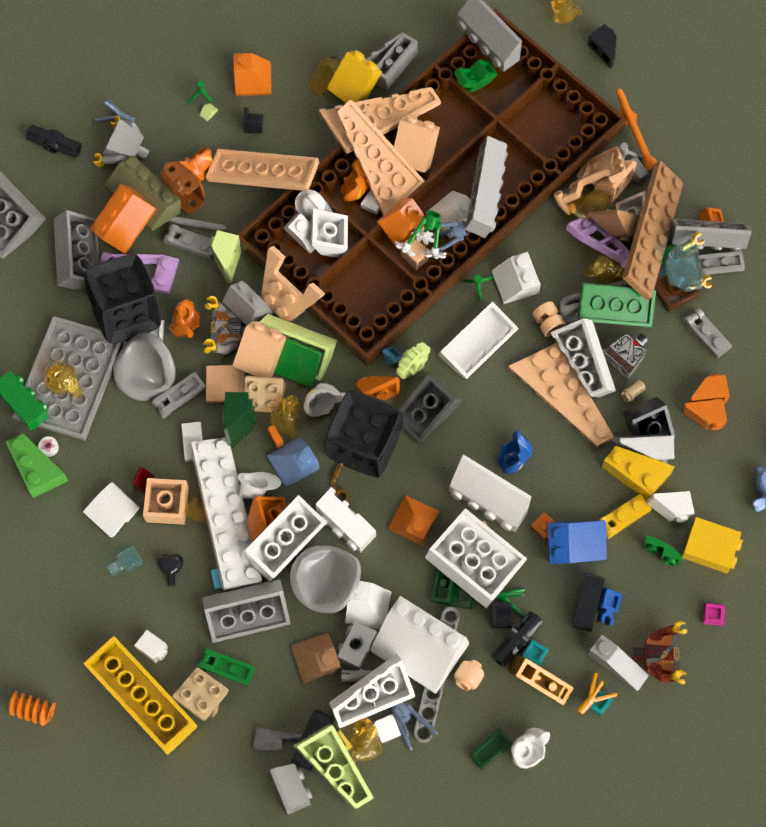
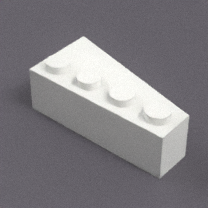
M583 318L550 332L553 338L557 340L562 352L569 359L572 368L576 370L579 379L591 397L600 398L616 391L592 320Z
M396 654L330 701L329 704L339 728L411 699L415 697L403 662L399 655Z

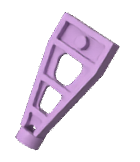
M588 214L567 225L566 230L575 238L617 261L625 269L630 251L617 237L609 234L590 218ZM599 231L605 239L598 241L589 235ZM612 243L617 250L614 251L607 247V245Z
M103 252L100 263L130 254ZM137 254L144 264H155L157 266L154 278L151 279L155 291L170 294L179 259L165 255Z

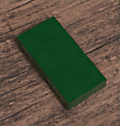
M498 728L469 754V757L483 771L513 743Z

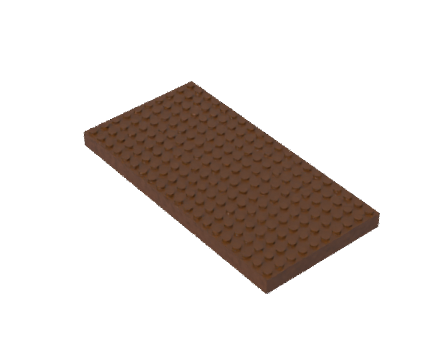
M493 9V11L522 40L520 60L503 72L499 67H495L492 60L487 55L485 56L481 52L480 47L476 43H472L468 35L465 34L398 93V95L408 94L410 91L432 87L441 100L439 106L417 117L419 121H430L435 126L440 127L430 169L425 173L415 170L425 182L407 197L413 198L423 212L424 217L429 209L451 191L464 194L469 199L471 198L479 147L487 136L507 144L506 152H508V155L504 162L506 168L501 178L503 184L499 190L501 197L497 203L499 210L494 220L496 226L493 232H489L484 238L468 231V235L463 236L464 240L441 251L446 253L445 258L438 257V259L430 257L426 263L415 270L401 256V250H397L377 223L383 217L381 210L376 215L361 208V203L369 191H366L360 199L350 202L343 200L340 192L344 183L343 178L348 177L352 173V163L357 158L354 151L346 154L341 145H338L319 162L309 190L319 193L330 206L333 213L348 216L347 251L339 258L321 255L316 249L309 254L283 229L296 214H299L295 208V200L298 194L302 192L301 190L288 189L237 234L239 235L241 249L264 271L268 249L274 246L285 256L278 271L292 285L304 294L308 285L314 283L325 293L322 298L318 299L306 310L366 366L372 363L382 353L383 349L388 348L570 180L591 157L596 156L624 130L625 117L497 9ZM478 60L490 61L497 76L489 84L474 92H468L465 87L459 85L454 74L458 68L470 69ZM398 127L383 135L393 147ZM434 228V230H429V229H428L429 232H432V233H433V236H432L433 239L435 238L434 233H435L436 228ZM440 235L438 248L456 237L449 239L446 235ZM423 240L420 241L427 249L431 250L434 246V242L428 241V245H425Z

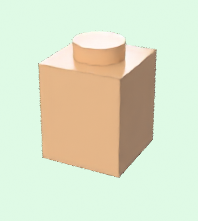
M416 237L410 247L411 251L416 253L415 256L411 257L401 250V256L415 270L419 269L430 259V257L428 258L422 253V251H427V248L421 242H417Z

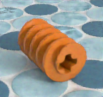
M18 690L15 691L9 704L10 716L17 715L19 719L24 717L26 721L32 719L34 724L39 722L41 726H45L51 720L56 706L55 702L48 707V700L40 704L41 698L38 697L33 702V695H30L26 700L24 692L18 697Z

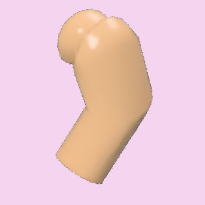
M562 191L554 193L558 206L566 215L576 213L575 204L571 203L568 205L562 199L564 195Z

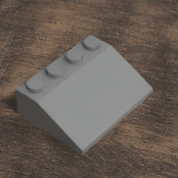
M0 171V257L4 259L32 236L46 218Z

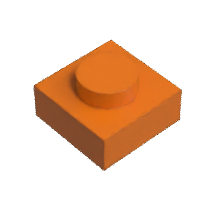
M545 512L530 526L544 540L547 539L546 522H555Z

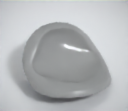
M142 332L132 337L120 351L113 365V376L118 389L126 396L138 401L155 399L170 389L175 380V364L169 349L161 339L148 332Z
M320 545L308 548L296 558L290 572L292 591L305 607L319 613L338 612L351 601L358 589L361 576L360 562L354 555L338 547Z

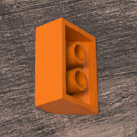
M120 184L90 230L103 241L126 254L156 211V208L133 188Z

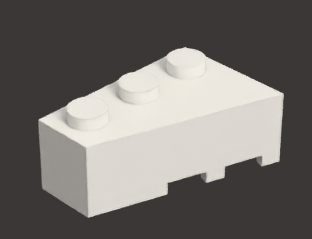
M331 487L316 503V512L327 522L324 526L328 525L332 528L331 531L336 537H342L347 541L346 544L350 549L361 553L376 537V530L359 513L356 514L347 507L349 504L345 500L341 502L334 495L336 491Z

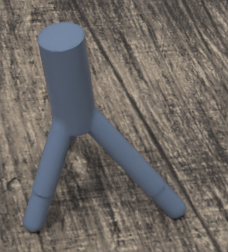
M110 99L104 101V104L117 115L94 119V122L113 120L115 116H119L121 120L135 121L134 117L121 112Z

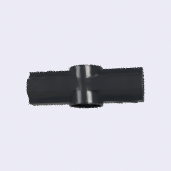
M33 124L27 129L26 139L43 146L51 153L60 152L73 158L78 157L81 153L82 144L65 137L58 130L51 129L49 131Z
M530 611L517 627L514 626L509 631L503 643L491 655L497 664L505 668L512 658L525 648L531 640V636L543 624L540 617Z

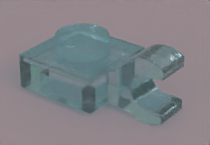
M133 545L117 554L118 561L108 565L107 568L113 577L122 569L128 573L144 564Z

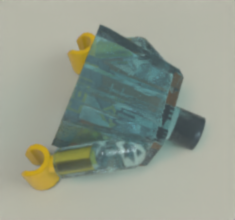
M695 232L692 235V240L688 239L671 250L665 260V265L660 266L658 276H668L671 286H676L686 292L700 289L702 286L711 288L712 283L706 281L712 278L708 274L703 275L697 246L694 247V244L702 245L704 243V239L697 241V237L702 234Z

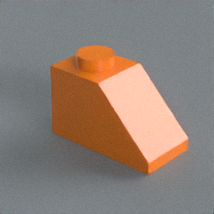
M711 374L706 377L692 395L689 403L723 399L724 403H727L730 394L726 375Z
M723 399L685 403L682 409L684 415L704 429L719 430L727 422Z

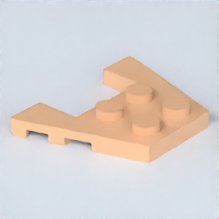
M617 146L591 157L581 167L576 175L578 177L577 181L569 186V194L567 195L566 193L562 197L567 204L580 198L583 186L590 183L594 184L605 176L609 177L612 183L627 177L622 154Z
M272 246L268 249L261 299L280 319L292 322L308 307L322 298L325 293L314 283H311L306 288L304 294H302L278 271L285 256L276 247Z

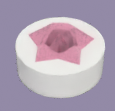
M48 436L40 440L38 448L47 457H51L58 452L59 445L55 438Z

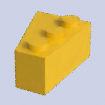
M615 446L602 465L603 469L638 495L641 494L645 500L656 494L672 474L675 467Z

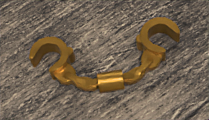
M340 463L332 473L331 486L336 491L334 493L336 497L344 494L346 496L345 501L349 503L350 497L346 489L340 490L338 487H335V480L339 479L340 469L343 467V463Z

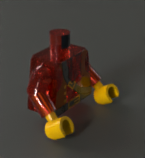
M677 621L674 625L663 627L653 632L646 638L644 648L633 647V659L644 660V670H647L651 676L660 682L677 681L680 684L686 683L685 680L679 679L681 675H687V673L679 669V635H676L677 632L681 634L687 633L686 629L680 630V626L686 624V622Z

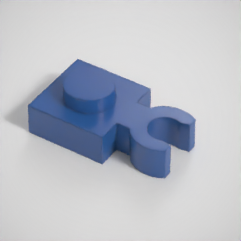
M608 588L602 589L598 605L602 612L598 614L597 622L604 623L606 617L605 625H613V613H618L623 594Z

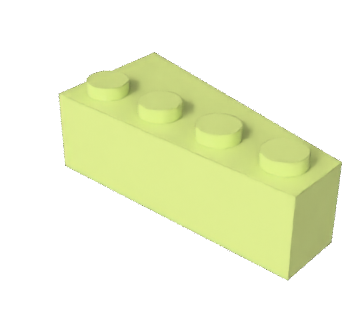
M328 724L293 745L351 807L357 809L374 798L333 725Z

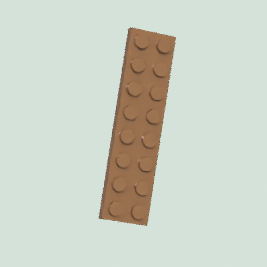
M662 161L656 162L654 165L622 277L645 300L652 298L671 230L672 219H674L683 182Z

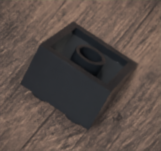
M658 397L623 412L631 436L666 434L673 435L676 438L668 407Z

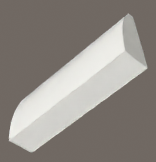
M492 302L440 351L438 356L460 376L467 379L519 328Z

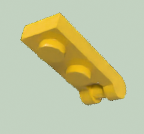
M641 494L635 496L607 516L599 519L606 520L607 539L613 537L652 510ZM612 521L615 527L611 528L608 523Z

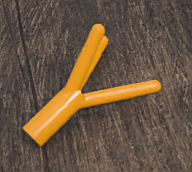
M596 672L593 674L588 697L576 709L582 715L594 702L617 696V693H611L594 698L604 684L603 681H600L595 688Z

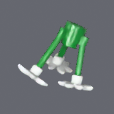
M428 210L425 217L422 216L419 225L414 228L415 231L411 233L412 235L409 240L405 241V243L401 242V244L395 241L396 247L411 257L415 256L416 253L411 251L410 247L414 238L417 237L416 241L420 242L423 240L425 245H428V241L434 242L431 250L422 251L426 257H434L435 259H438V257L445 258L446 253L440 252L438 248L439 232L442 225L439 221L441 215L435 211ZM434 228H436L435 238L433 239V233L429 232L428 229L434 230Z

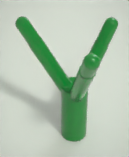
M198 81L197 91L190 97L187 103L190 104L199 93H203L209 102L213 103L212 98L204 90V82Z
M475 275L474 279H465L464 283H474L477 286L478 299L482 300L480 285L482 282L492 280L493 276L481 278L480 275Z
M525 588L506 592L501 591L496 598L502 599L506 603H512L506 597L524 596ZM512 603V609L524 618L526 615Z

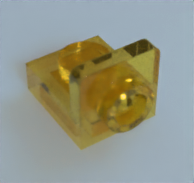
M194 497L192 502H188L185 513H187L188 520L208 527L204 505L198 501V498Z

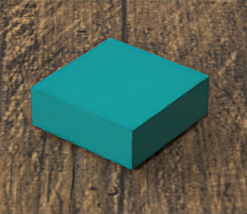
M531 639L522 656L540 666L549 649Z
M599 690L594 698L607 694ZM609 698L594 702L589 708L601 716L613 699Z

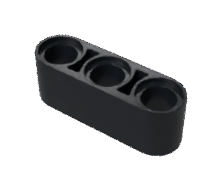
M585 573L572 623L573 628L588 632L592 631L604 585V577Z
M315 709L300 741L328 724L332 725L335 717ZM296 749L291 763L311 771L313 766Z

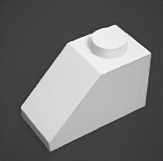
M301 213L296 214L283 229L309 254L313 252L315 248L311 245L312 224Z
M690 491L653 494L646 500L650 507L668 521L683 523L695 514Z

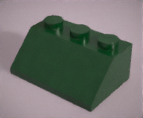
M225 392L223 430L228 446L233 448L253 430V424H256L255 406H253V399H250L249 392Z

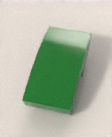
M646 535L643 548H646L651 553L660 552V560L664 561V564L679 566L682 556L673 547L655 537Z

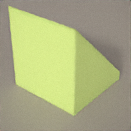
M205 104L199 115L208 121L218 109L212 104Z

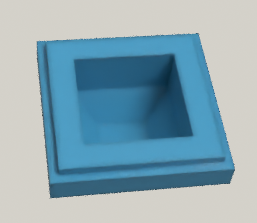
M394 347L382 350L387 364L399 363L403 357Z

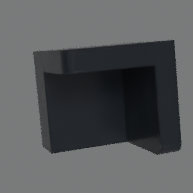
M244 107V132L263 134L264 115L249 114L248 107Z
M492 603V629L512 628V603Z

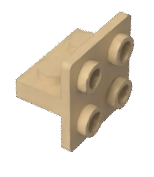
M258 376L245 377V392H249L250 399H253L255 411L283 412L282 400L286 389L284 379Z
M196 668L174 693L173 699L205 721L209 715L212 717L216 715L219 703L228 694L229 690L200 668Z

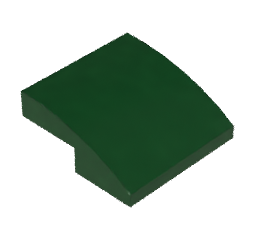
M436 568L430 601L472 610L474 598Z

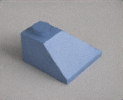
M301 437L267 455L286 488L319 469L318 460Z

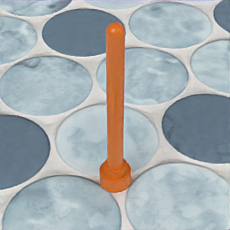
M621 88L616 89V95L643 156L642 165L647 171L651 170L657 162L656 158L650 156L624 92Z

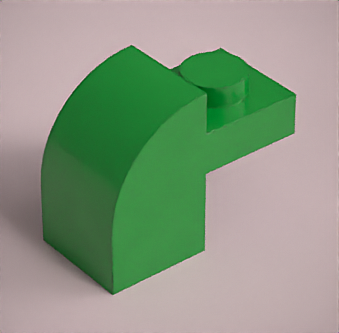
M478 60L470 69L458 68L454 72L459 85L465 87L468 92H474L485 87L497 76L490 61Z

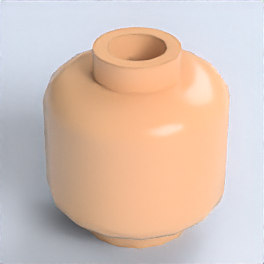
M476 660L463 661L454 674L456 685L465 691L476 689L484 677V672L481 669L482 665Z

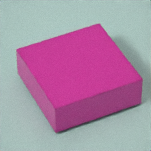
M705 603L703 624L723 626L725 605Z

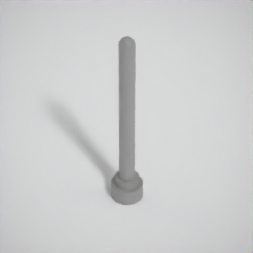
M175 216L167 221L224 232L226 230V226L222 224Z

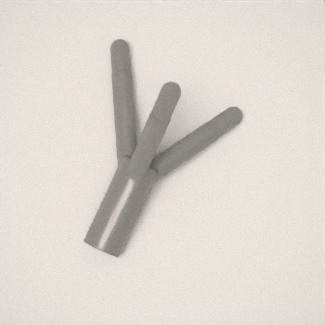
M622 143L621 147H618L623 160H625V156L628 154L643 159L642 155L629 151L627 143Z

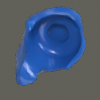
M516 430L512 434V441L506 445H501L498 462L502 473L513 474L525 466L527 459L532 455V445L528 439L522 436L520 430Z

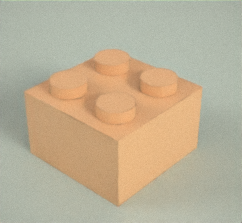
M147 478L143 511L145 521L147 523L185 525L189 492L187 481Z

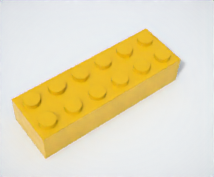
M115 636L83 663L167 755L198 727Z

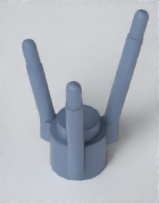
M456 220L442 223L441 227H451L450 229L440 231L439 236L451 233L452 237L456 238L439 248L440 252L464 240L463 236L468 235V231L465 230V221L458 222Z
M401 702L392 707L391 713L400 728L409 750H412L405 723L410 720V714L416 717L433 734L438 735V732L411 705L406 706L404 702Z

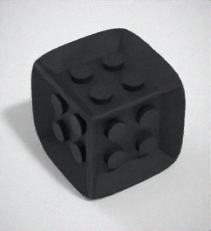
M137 254L108 260L85 271L84 280L87 295L92 304L93 313L100 330L108 343L127 341L136 334L142 332L149 333L160 327L161 312L159 301L147 269Z
M349 390L343 397L328 429L324 443L326 455L339 464L343 463V466L372 477H380L398 442L400 431L403 427L402 412L382 400L361 392Z

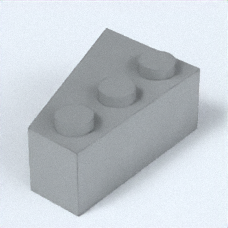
M402 32L385 43L384 47L377 52L373 51L370 53L371 56L366 58V60L377 64V68L382 71L376 85L387 91L418 54L417 40Z

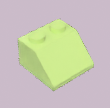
M217 230L216 235L212 236L210 241L212 255H214L215 263L226 282L231 284L242 253L239 235Z

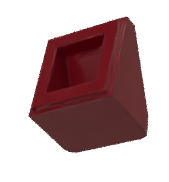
M141 466L138 468L132 484L135 490L146 493L147 478L155 479V476Z

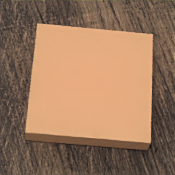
M233 365L206 366L207 404L225 403V392H245L244 371Z

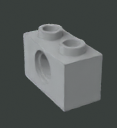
M355 621L353 626L349 625L345 633L347 638L344 644L340 643L336 654H338L339 662L360 670L377 637V631ZM358 641L361 643V647L352 649L350 644Z

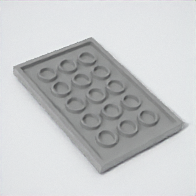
M53 316L25 385L26 388L30 387L37 395L35 399L38 402L42 400L48 407L46 411L49 418L37 427L85 441L123 342L108 343L100 329ZM14 412L12 418L16 421L23 422Z

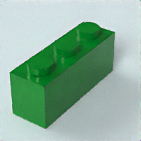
M10 370L0 378V396L32 431L49 418L46 411L48 407L42 400L38 402L35 399L37 395L30 387L26 388L23 385L24 380L18 373L14 375Z

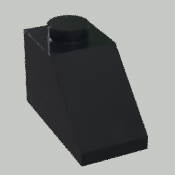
M604 24L589 35L587 45L611 69L615 60L617 35L612 28Z

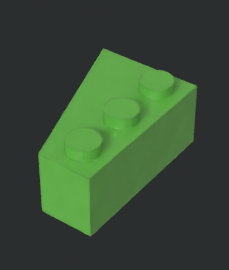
M24 433L6 441L28 491L33 498L68 482L66 475Z

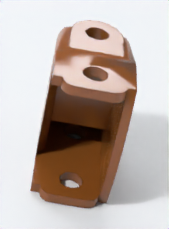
M177 160L166 163L160 172L161 181L181 199L180 208L186 214L195 213L203 206V201L205 200V192L200 179ZM195 201L196 205L190 206L189 203Z

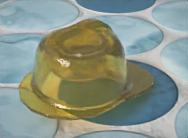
M593 190L587 195H581L580 198L569 202V210L576 217L592 219L588 216V211L609 210L610 196L605 195L601 191Z

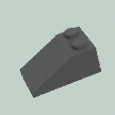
M428 374L399 409L403 414V428L421 443L455 411L463 399L438 376Z

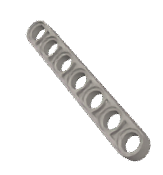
M448 607L443 610L440 621L457 631L460 614L456 608ZM448 612L455 613L456 620L448 622L445 619V614ZM445 681L439 688L436 699L428 698L427 691L429 689L424 687L418 714L433 728ZM426 708H430L434 712L433 717L430 719H426L422 715V711ZM417 719L414 737L420 743H427L431 740L433 733ZM420 728H426L429 731L427 738L421 739L418 736L417 732Z

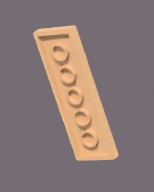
M217 149L206 179L208 182L308 191L319 160L316 157Z

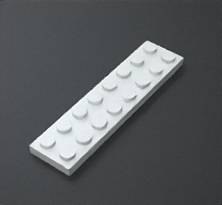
M226 437L191 442V453L222 589L229 590L261 584L260 572L255 569L244 552L253 542H251L246 525L248 519L243 498L239 496L240 485L231 447L228 446Z

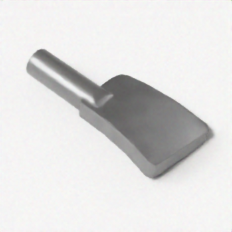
M257 727L253 748L263 751L282 749L283 740L300 741L302 733L273 731Z

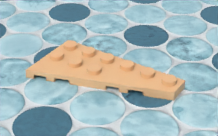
M432 87L410 91L408 94H394L388 98L382 99V97L353 103L384 135L397 128L402 118L408 115L418 117L439 106L441 100ZM342 105L325 110V108L319 109V114L345 153L352 152L351 144L336 114L342 108Z
M350 99L336 114L384 216L402 198L410 196L425 181Z
M558 342L508 366L512 373L520 377L524 384L530 386L542 400L556 412H559L569 424L576 427L596 448L612 441V437H614L579 379L575 369L570 365L569 359L560 349Z

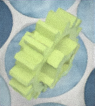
M421 342L416 347L413 346L411 349L406 350L399 361L396 374L405 380L411 374L414 376L415 373L420 372L428 360L427 357L431 348Z

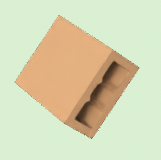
M408 115L399 122L394 148L414 170L425 173L431 167L440 127L435 126L433 122L419 121L417 117Z
M252 321L245 328L233 366L253 376L272 377L287 336L282 335L278 330L265 327L261 322Z

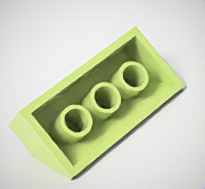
M267 314L260 321L265 327L278 330L282 335L287 336V338L323 352L315 379L321 381L333 356L337 340Z

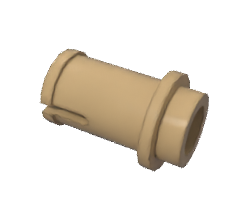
M637 380L631 387L624 389L621 396L625 402H633L636 396L646 390V386L642 381Z

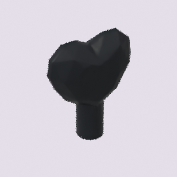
M174 554L171 557L161 555L158 558L159 568L167 575L168 586H176L175 574L180 571L184 563L183 557L179 554Z

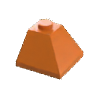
M253 53L234 54L236 96L272 95L271 62Z
M402 198L377 223L396 247L395 241L401 244V242L404 243L408 240L424 215L413 198Z
M389 376L363 377L355 383V390L385 401L400 394V380L398 377Z
M405 495L388 530L423 546L440 511Z
M256 496L253 498L246 523L251 542H254L286 509L285 497Z

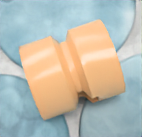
M546 302L532 312L535 321L541 324L540 329L545 337L552 336L550 332L566 326L562 316L557 315L558 309L553 302Z

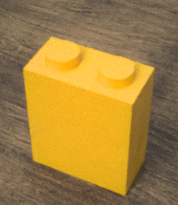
M347 52L327 89L345 103L350 99L353 102L364 101L368 98L382 71L377 68V64L366 60L361 52Z
M696 517L693 521L682 558L728 573L730 568L734 569L737 557H734L736 550L739 551L743 540L740 539L742 532Z

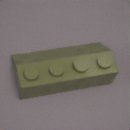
M134 155L119 163L105 183V187L112 194L115 193L120 184L131 187L156 208V211L146 224L151 231L180 214L181 199Z

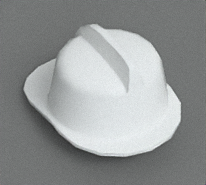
M302 191L296 197L295 208L297 212L301 213L311 224L313 209L332 212L324 198L316 191Z
M267 472L240 473L237 477L240 481L239 496L241 498L253 499L256 496H263L267 490L277 489L281 486L280 479L276 475Z

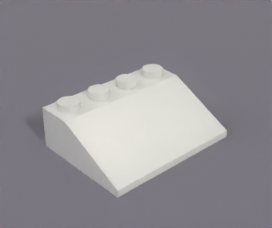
M465 455L462 456L449 488L452 497L457 500L462 499L467 502L471 509L483 512L487 519L495 520L500 523L503 529L507 531L512 530L513 532H516L526 517L531 500L530 495Z
M466 508L434 543L425 556L430 563L486 609L527 560L525 556Z
M399 596L389 611L369 651L384 661L398 654L407 675L436 694L468 647L469 642L462 634Z

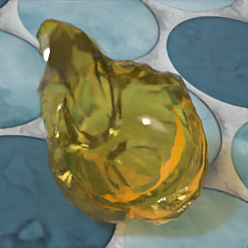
M551 0L554 10V21L557 23L565 24L572 21L577 15H583L582 10L573 3V0Z
M601 254L590 261L588 267L582 270L581 274L586 277H597L605 283H610L620 278L625 269L617 261Z
M54 363L47 369L45 383L50 391L56 394L70 393L75 398L82 397V389L79 386L74 367L65 363Z
M290 395L284 398L277 406V409L270 413L272 425L279 432L289 435L291 439H295L297 435L294 425L296 419L300 418V401L297 395Z
M367 717L356 721L353 737L349 739L354 749L350 753L354 764L356 761L375 759L383 750L382 744L378 741L379 735L376 725Z

